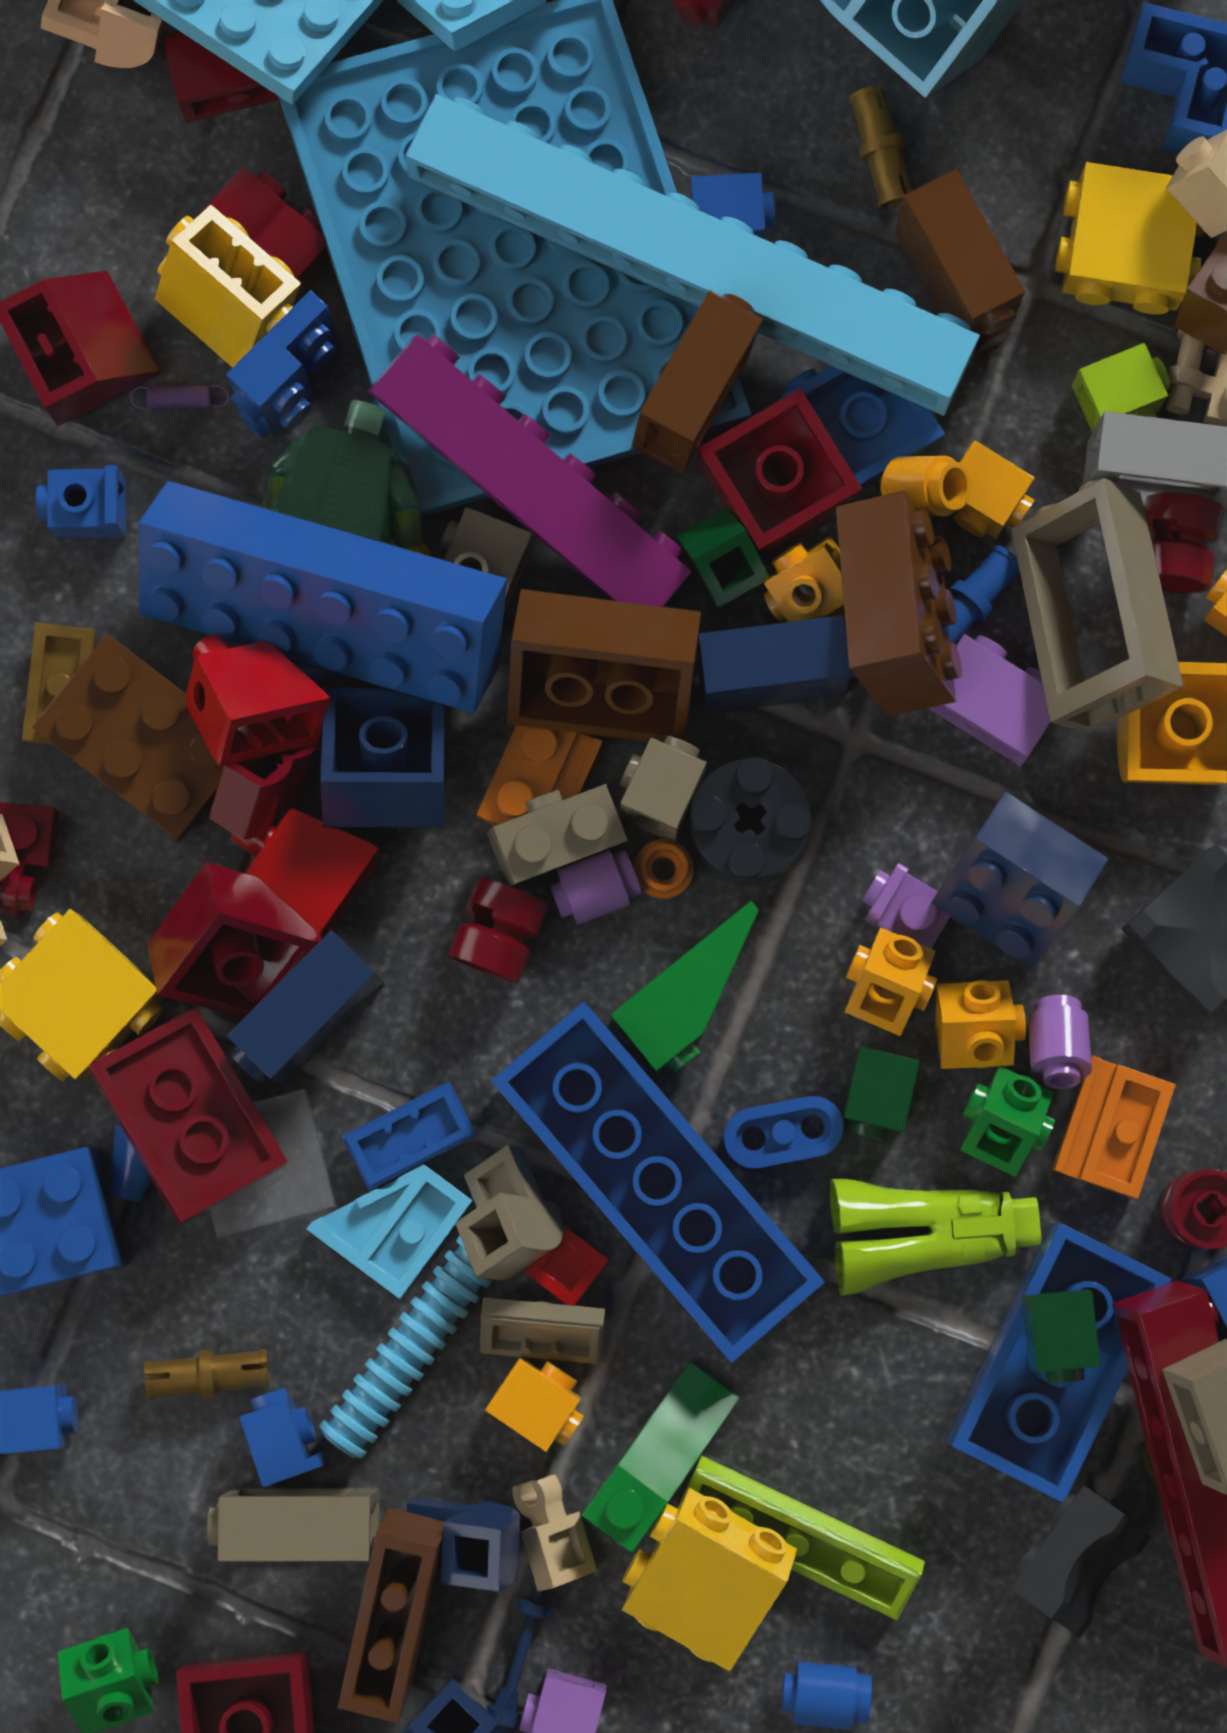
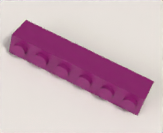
M432 334L425 341L420 335L413 336L367 392L606 598L612 601L663 607L692 572L680 562L686 554L683 549L661 531H658L654 537H651L635 523L641 516L640 512L619 494L614 492L608 499L591 485V482L597 477L596 474L577 457L569 453L563 460L545 445L550 440L551 435L532 418L523 414L519 420H516L501 407L500 404L505 400V395L486 378L478 374L471 381L454 365L460 359L459 355L440 338Z

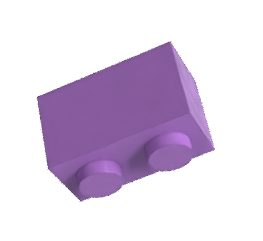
M964 634L956 646L962 666L961 678L954 679L956 702L928 709L1021 767L1050 723L1040 670L1028 667L1026 671H1023L1005 660L1008 653L994 641L980 635L973 640Z

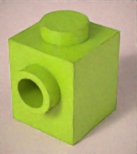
M1142 343L1079 369L1071 386L1093 433L1104 411L1158 418L1156 412H1159L1168 397L1166 390L1170 389V380L1161 359L1157 356L1151 358L1146 344Z

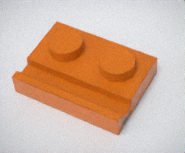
M516 725L476 814L477 818L496 826L528 814L525 802L547 793L559 790L563 800L582 793L603 746V741L597 738L593 739L582 733Z
M1092 1055V1071L1086 1078L1081 1080L1051 1171L1071 1176L1077 1180L1131 1199H1138L1176 1084L1119 1064L1116 1065Z

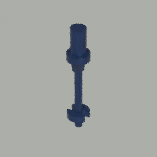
M536 1583L534 1584L531 1598L527 1597L525 1599L518 1596L515 1609L526 1615L505 1687L501 1688L494 1705L487 1704L486 1710L498 1720V1724L490 1733H511L512 1728H519L522 1715L516 1712L519 1694L517 1687L537 1618L544 1617L550 1619L553 1610L552 1605L542 1602L545 1590L538 1591Z

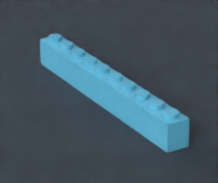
M436 94L405 155L409 178L698 307L701 306L709 290L722 297L724 294L738 296L754 308L755 315L763 319L759 334L945 416L967 369L980 336L970 331V326L964 320L948 313H939L938 316L915 307V301L900 291L884 289L882 292L861 283L862 279L860 276L846 267L833 264L828 268L807 259V254L792 243L778 240L773 244L753 235V230L738 219L724 216L719 220L699 211V206L684 195L671 192L665 196L647 188L645 182L632 172L624 169H614L611 172L593 164L592 159L578 148L570 145H561L560 148L550 145L539 140L538 135L529 127L515 121H508L505 125L485 116V112L481 107L464 98L455 97L451 101Z

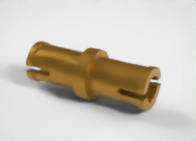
M878 85L876 88L875 86H869L852 93L849 96V101L853 107L863 143L858 147L861 161L868 162L878 197L879 209L885 210L888 207L889 209L900 207L904 195L912 192L901 153L906 147L902 134L895 131L885 95V86Z
M267 1349L214 1356L212 1350L199 1351V1357L155 1362L151 1360L144 1361V1375H147V1380H145L147 1400L202 1393L203 1399L216 1398V1392L258 1387L270 1388Z

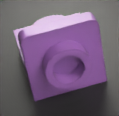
M900 863L897 864L891 876L880 870L862 900L872 906L865 921L878 929L881 927L897 935L910 937L919 944L931 949L950 918L949 914L931 903L938 891L908 874L907 871L909 869Z

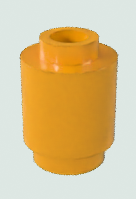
M899 456L892 459L884 470L881 480V493L886 495L905 490L918 511L926 510L929 516H948L955 510L961 509L967 503L971 492V479L966 467L949 456Z

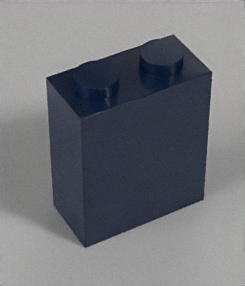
M844 615L698 634L696 659L704 714L843 697L850 679L856 678L849 668Z
M331 930L227 1035L238 1046L231 1054V1057L256 1081L259 1080L265 1084L269 1079L285 1085L385 983Z

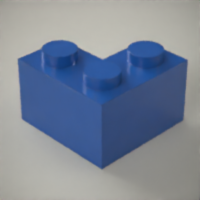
M1143 2L1132 29L1119 83L1174 97L1161 151L1179 155L1194 139L1204 136L1208 140L1227 130V23Z

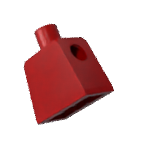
M217 634L209 635L197 643L192 654L194 664L185 696L186 706L215 762L219 766L318 743L330 697L273 644L262 641L231 648L223 637Z
M293 808L286 813L277 828L272 825L266 832L255 838L243 840L235 834L231 836V841L256 857L245 874L258 877L321 935V939L334 928L384 856L379 848L336 827H323V821Z

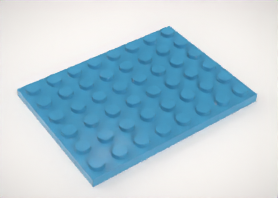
M556 0L545 3L455 52L433 34L331 62L293 105L279 97L371 386L413 336L420 335L427 341L434 334L459 355L460 359L454 366L471 381L480 374L505 395L506 398L500 406L516 420H519L523 414H526L551 435L550 440L545 445L561 459L564 460L571 453L588 468H592L642 453L631 447L639 413L700 307L409 178L405 157L435 95L438 94L451 101L455 97L467 99L481 107L485 112V116L505 125L508 121L519 122L532 129L538 135L539 140L557 148H560L561 145H570L578 148L592 159L593 164L611 172L614 169H624L632 172L645 182L647 188L665 196L671 192L677 193L613 0ZM739 377L707 433L738 425L751 417ZM376 400L379 411L383 412L381 419L408 503L414 506L415 519L490 498Z

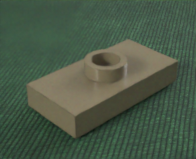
M483 1298L480 1353L600 1364L605 1309L560 1305L545 1301L527 1302Z

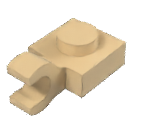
M550 1475L536 1481L530 1480L513 1486V1498L518 1510L533 1524V1527L520 1532L537 1590L552 1589L596 1572L597 1568L580 1511L566 1515L562 1501V1488L556 1475Z

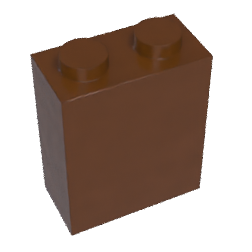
M955 169L904 195L894 235L937 313H948L964 320L970 326V331L980 335L976 345L979 351L987 350L999 344L1010 335L1008 329L1012 327L1017 317L1016 314L1024 297L1025 290L960 173Z

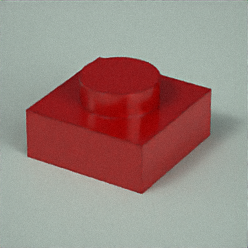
M563 1225V1236L560 1244L530 1264L524 1272L565 1304L575 1306L609 1259Z

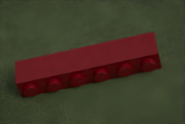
M1177 1280L1112 1303L1198 1652L1227 1668V1495L1202 1484L1162 1369L1218 1343L1216 1329L1219 1327L1220 1319L1218 1310L1206 1290Z

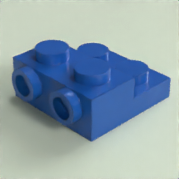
M311 290L226 374L234 391L230 400L240 411L237 414L238 417L260 439H263L268 433L274 438L283 428L290 431L306 418L312 408L309 402L314 398L306 373L308 371L312 374L319 372L329 363L336 352L334 345L339 340L328 306Z
M833 366L820 373H817L814 368L802 372L786 384L785 389L787 392L782 395L783 399L801 388L861 488L882 477L886 466L892 459L899 456H917L943 441L945 436L944 431L929 409Z

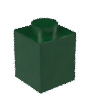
M727 506L675 535L683 551L686 553L685 555L699 582L718 608L770 579L747 531Z
M862 1046L857 1049L842 1111L843 1121L854 1123L851 1134L887 1142L889 1132L896 1134L904 1132L920 1060Z
M1092 1290L1022 1295L1029 1370L1046 1372L1047 1383L1085 1380L1084 1368L1100 1367Z

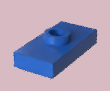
M448 1081L341 1137L368 1190L371 1191L476 1137L477 1134L451 1082Z

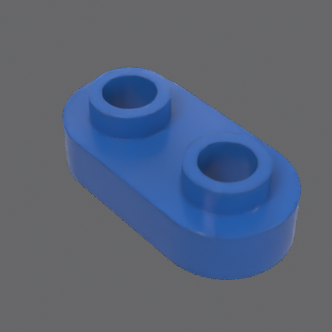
M809 1096L739 1111L726 1125L723 1142L728 1156L736 1164L748 1169H759L826 1155L839 1144L844 1131V1123L839 1109L831 1101L818 1096ZM815 1116L822 1121L824 1129L819 1138L810 1139L802 1133L801 1123L804 1118ZM755 1127L763 1132L765 1142L761 1149L753 1151L743 1145L742 1134L746 1129Z

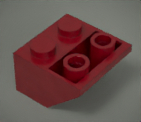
M108 271L43 279L0 301V323L44 408L57 427L161 374Z

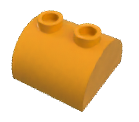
M1178 662L1183 688L1117 719L1118 766L1124 783L1227 785V663Z

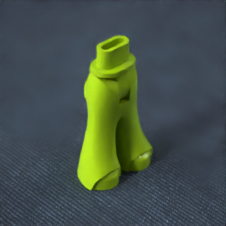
M830 1179V1208L835 1233L842 1234L916 1226L928 1228L926 1234L913 1237L836 1241L835 1266L841 1296L856 1294L902 1276L934 1269L978 1264L1005 1255L1007 1257L1015 1256L1016 1248L1041 1245L1039 1207L1036 1197L1011 1199L1009 1192L995 1193L966 1189L903 1190L881 1187L857 1180Z

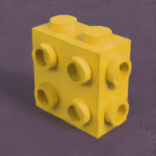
M1086 162L1079 181L1069 180L1065 195L1063 216L1073 217L1070 238L1060 237L1054 271L1064 273L1061 293L1073 294L1077 301L1088 305H1107L1111 300L1134 304L1133 308L1146 314L1158 315L1165 314L1169 310L1177 311L1184 299L1187 287L1201 269V258L1192 257L1195 236L1203 237L1205 231L1166 189L1173 175Z
M212 205L204 210L196 219H192L190 216L184 217L169 233L166 243L170 247L167 256L157 270L161 278L154 299L233 368L293 308V303L301 283L294 278L292 271L282 260L270 257L254 243L240 223L232 218H226Z
M69 909L63 916L59 913L53 914L40 926L33 937L37 942L36 946L22 961L15 957L1 968L0 1026L19 1042L26 1035L43 1050L37 1057V1060L60 1081L65 1082L71 1075L75 1080L86 1083L92 1077L88 1071L89 1064L117 1050L133 1031L140 1036L157 1021L164 1011L159 1005L164 996L157 995L155 983L80 914Z
M689 1488L677 1508L667 1503L660 1513L649 1537L656 1540L650 1553L639 1549L628 1566L622 1582L629 1585L630 1590L622 1611L635 1617L645 1628L659 1631L689 1648L698 1658L714 1662L730 1672L786 1585L797 1548L786 1543L775 1531L765 1527H758L731 1512L729 1507L722 1501L714 1497L703 1496Z

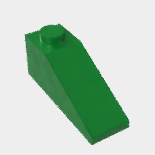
M752 901L610 1014L613 1023L655 1074L667 1067L674 1075L701 1053L694 1043L702 1038L759 910Z
M690 1361L582 1511V1516L632 1553L678 1489L739 1397Z

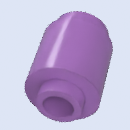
M608 849L558 868L556 871L560 881L549 884L561 918L573 914L577 925L629 906L630 898L642 894L626 850L611 854Z
M1050 995L1037 1000L1033 1005V1013L1028 1018L1031 1074L1035 1079L1044 1082L1049 1088L1069 1089L1075 1087L1080 1083V1080L1086 1078L1092 1071L1088 1015L1082 1010L1081 1002L1072 996Z

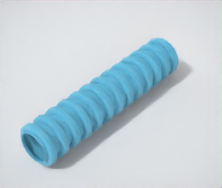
M460 1235L456 1239V1242L459 1244L456 1251L448 1250L444 1256L448 1260L443 1268L436 1266L433 1273L437 1276L432 1283L425 1281L422 1285V1289L425 1291L421 1298L415 1296L410 1303L414 1306L409 1314L403 1312L400 1315L399 1319L403 1322L398 1329L392 1327L389 1330L388 1335L391 1339L387 1345L380 1343L376 1348L380 1353L375 1360L372 1358L367 1360L365 1366L368 1368L364 1376L361 1374L355 1376L353 1381L357 1384L353 1391L349 1389L344 1391L342 1397L345 1399V1402L342 1406L334 1405L330 1410L334 1417L330 1422L324 1420L319 1425L322 1431L321 1434L334 1446L352 1458L358 1457L362 1459L367 1453L364 1449L367 1442L374 1443L378 1438V1435L375 1433L376 1429L379 1426L385 1428L390 1422L386 1417L390 1410L397 1412L401 1407L398 1399L401 1395L409 1396L412 1392L409 1384L413 1379L419 1381L424 1374L420 1369L425 1363L432 1365L435 1358L431 1354L436 1348L442 1350L447 1343L443 1338L448 1332L450 1334L456 1332L458 1327L454 1323L459 1317L462 1319L467 1317L469 1311L466 1307L470 1301L473 1303L478 1302L480 1296L477 1292L481 1286L488 1288L492 1283L490 1279L476 1277Z

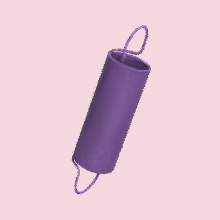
M149 386L148 388L136 387L131 392L130 399L132 404L139 409L210 408L211 405L214 407L224 406L228 401L229 395L226 391V402L223 405L215 406L211 404L210 387H221L226 391L222 386ZM136 389H147L148 408H141L133 403L132 393Z

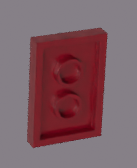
M197 1007L89 1064V1073L179 1227L286 1167L288 1163L286 1157Z

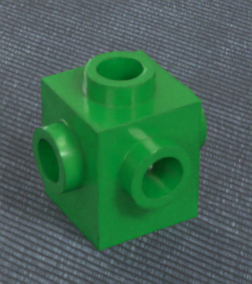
M998 1066L988 1086L977 1083L965 1105L962 1115L971 1119L960 1150L1016 1177L1031 1149L1040 1152L1051 1133L1055 1119L1046 1114L1054 1091L1037 1084L1026 1076L1018 1075Z
M128 1628L101 1635L93 1640L57 1652L62 1701L81 1733H96L110 1727L121 1726L131 1720L154 1713L151 1686L159 1684L156 1663L149 1648L139 1649Z

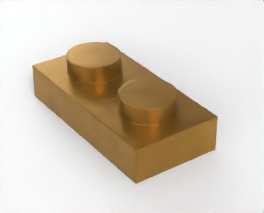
M35 622L22 734L23 742L51 745L32 729V726L94 650L95 629Z

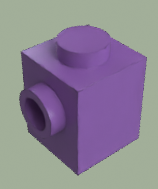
M547 1668L541 1696L528 1693L519 1731L526 1733H596L607 1684Z

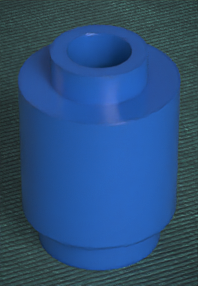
M797 1661L795 1674L784 1673L781 1711L792 1712L793 1725L852 1730L853 1724L868 1725L872 1677L870 1674L857 1673V1668L853 1666Z

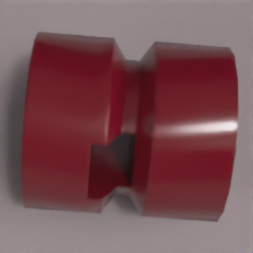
M1170 492L1155 493L1147 496L1145 499L1144 510L1162 591L1190 594L1207 592L1212 588L1216 555L1208 549V545L1215 543L1219 538L1223 509L1219 502L1198 495Z
M478 877L466 906L472 918L468 923L459 924L447 956L493 977L519 984L531 955L525 943L527 939L538 937L550 905L508 885Z
M1218 1169L1186 1172L1173 1178L1162 1190L1158 1202L1159 1221L1166 1235L1175 1243L1190 1249H1217L1227 1246L1226 1172Z

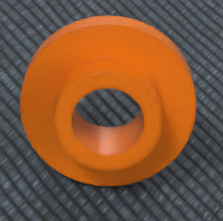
M659 839L648 843L640 850L635 860L634 871L640 888L646 894L657 899H670L680 895L688 888L693 877L694 866L692 858L685 847L672 840ZM664 859L673 863L675 874L671 879L659 880L654 876L652 867L657 861Z

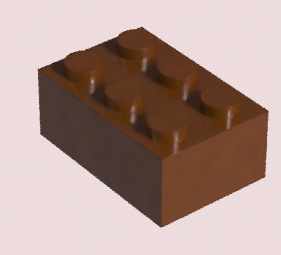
M905 490L837 506L836 516L850 670L887 717L956 702L954 679L961 678L962 666L956 645L953 642L950 643L949 626L956 624L957 617L951 592L945 589L943 573L951 571L950 553L944 537L936 538L927 511H918Z
M521 589L511 640L507 724L649 742L650 738L664 743L667 736L685 741L701 612Z
M106 633L32 726V729L176 841L180 839L216 793L223 766H219L215 762L186 706V694L108 633Z

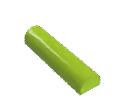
M702 1455L699 1457L678 1502L679 1505L689 1488L703 1496L714 1497L722 1501L729 1507L731 1512L758 1527H765L775 1531L786 1543L797 1548L791 1568L792 1571L895 1620H898L923 1572L924 1560Z

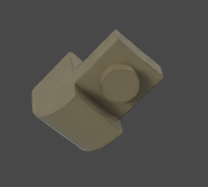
M507 1145L464 1174L477 1208L455 1224L476 1277L494 1280L509 1279L560 1244L563 1236V1221L558 1203L543 1200L522 1147Z

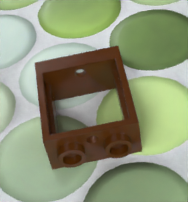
M709 290L639 413L631 447L676 472L684 474L751 355L763 319L754 314L755 310L748 302L733 294H724L722 297Z

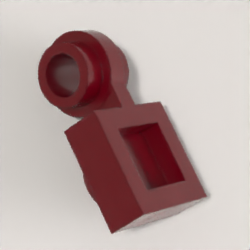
M0 802V814L4 817L19 861V865L0 881V909L4 910L6 916L20 917L22 912H32L34 909L37 882L35 877L27 876L28 866L52 869L59 812L55 807Z

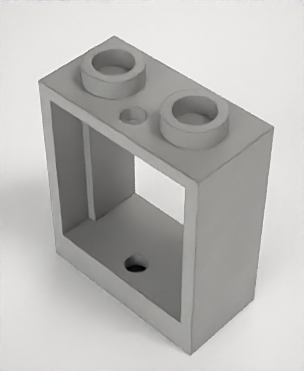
M1104 411L1087 442L1083 484L1096 479H1110L1115 483L1141 492L1143 506H1145L1147 496L1155 493L1170 492L1198 495L1219 502L1223 507V514L1227 509V427Z

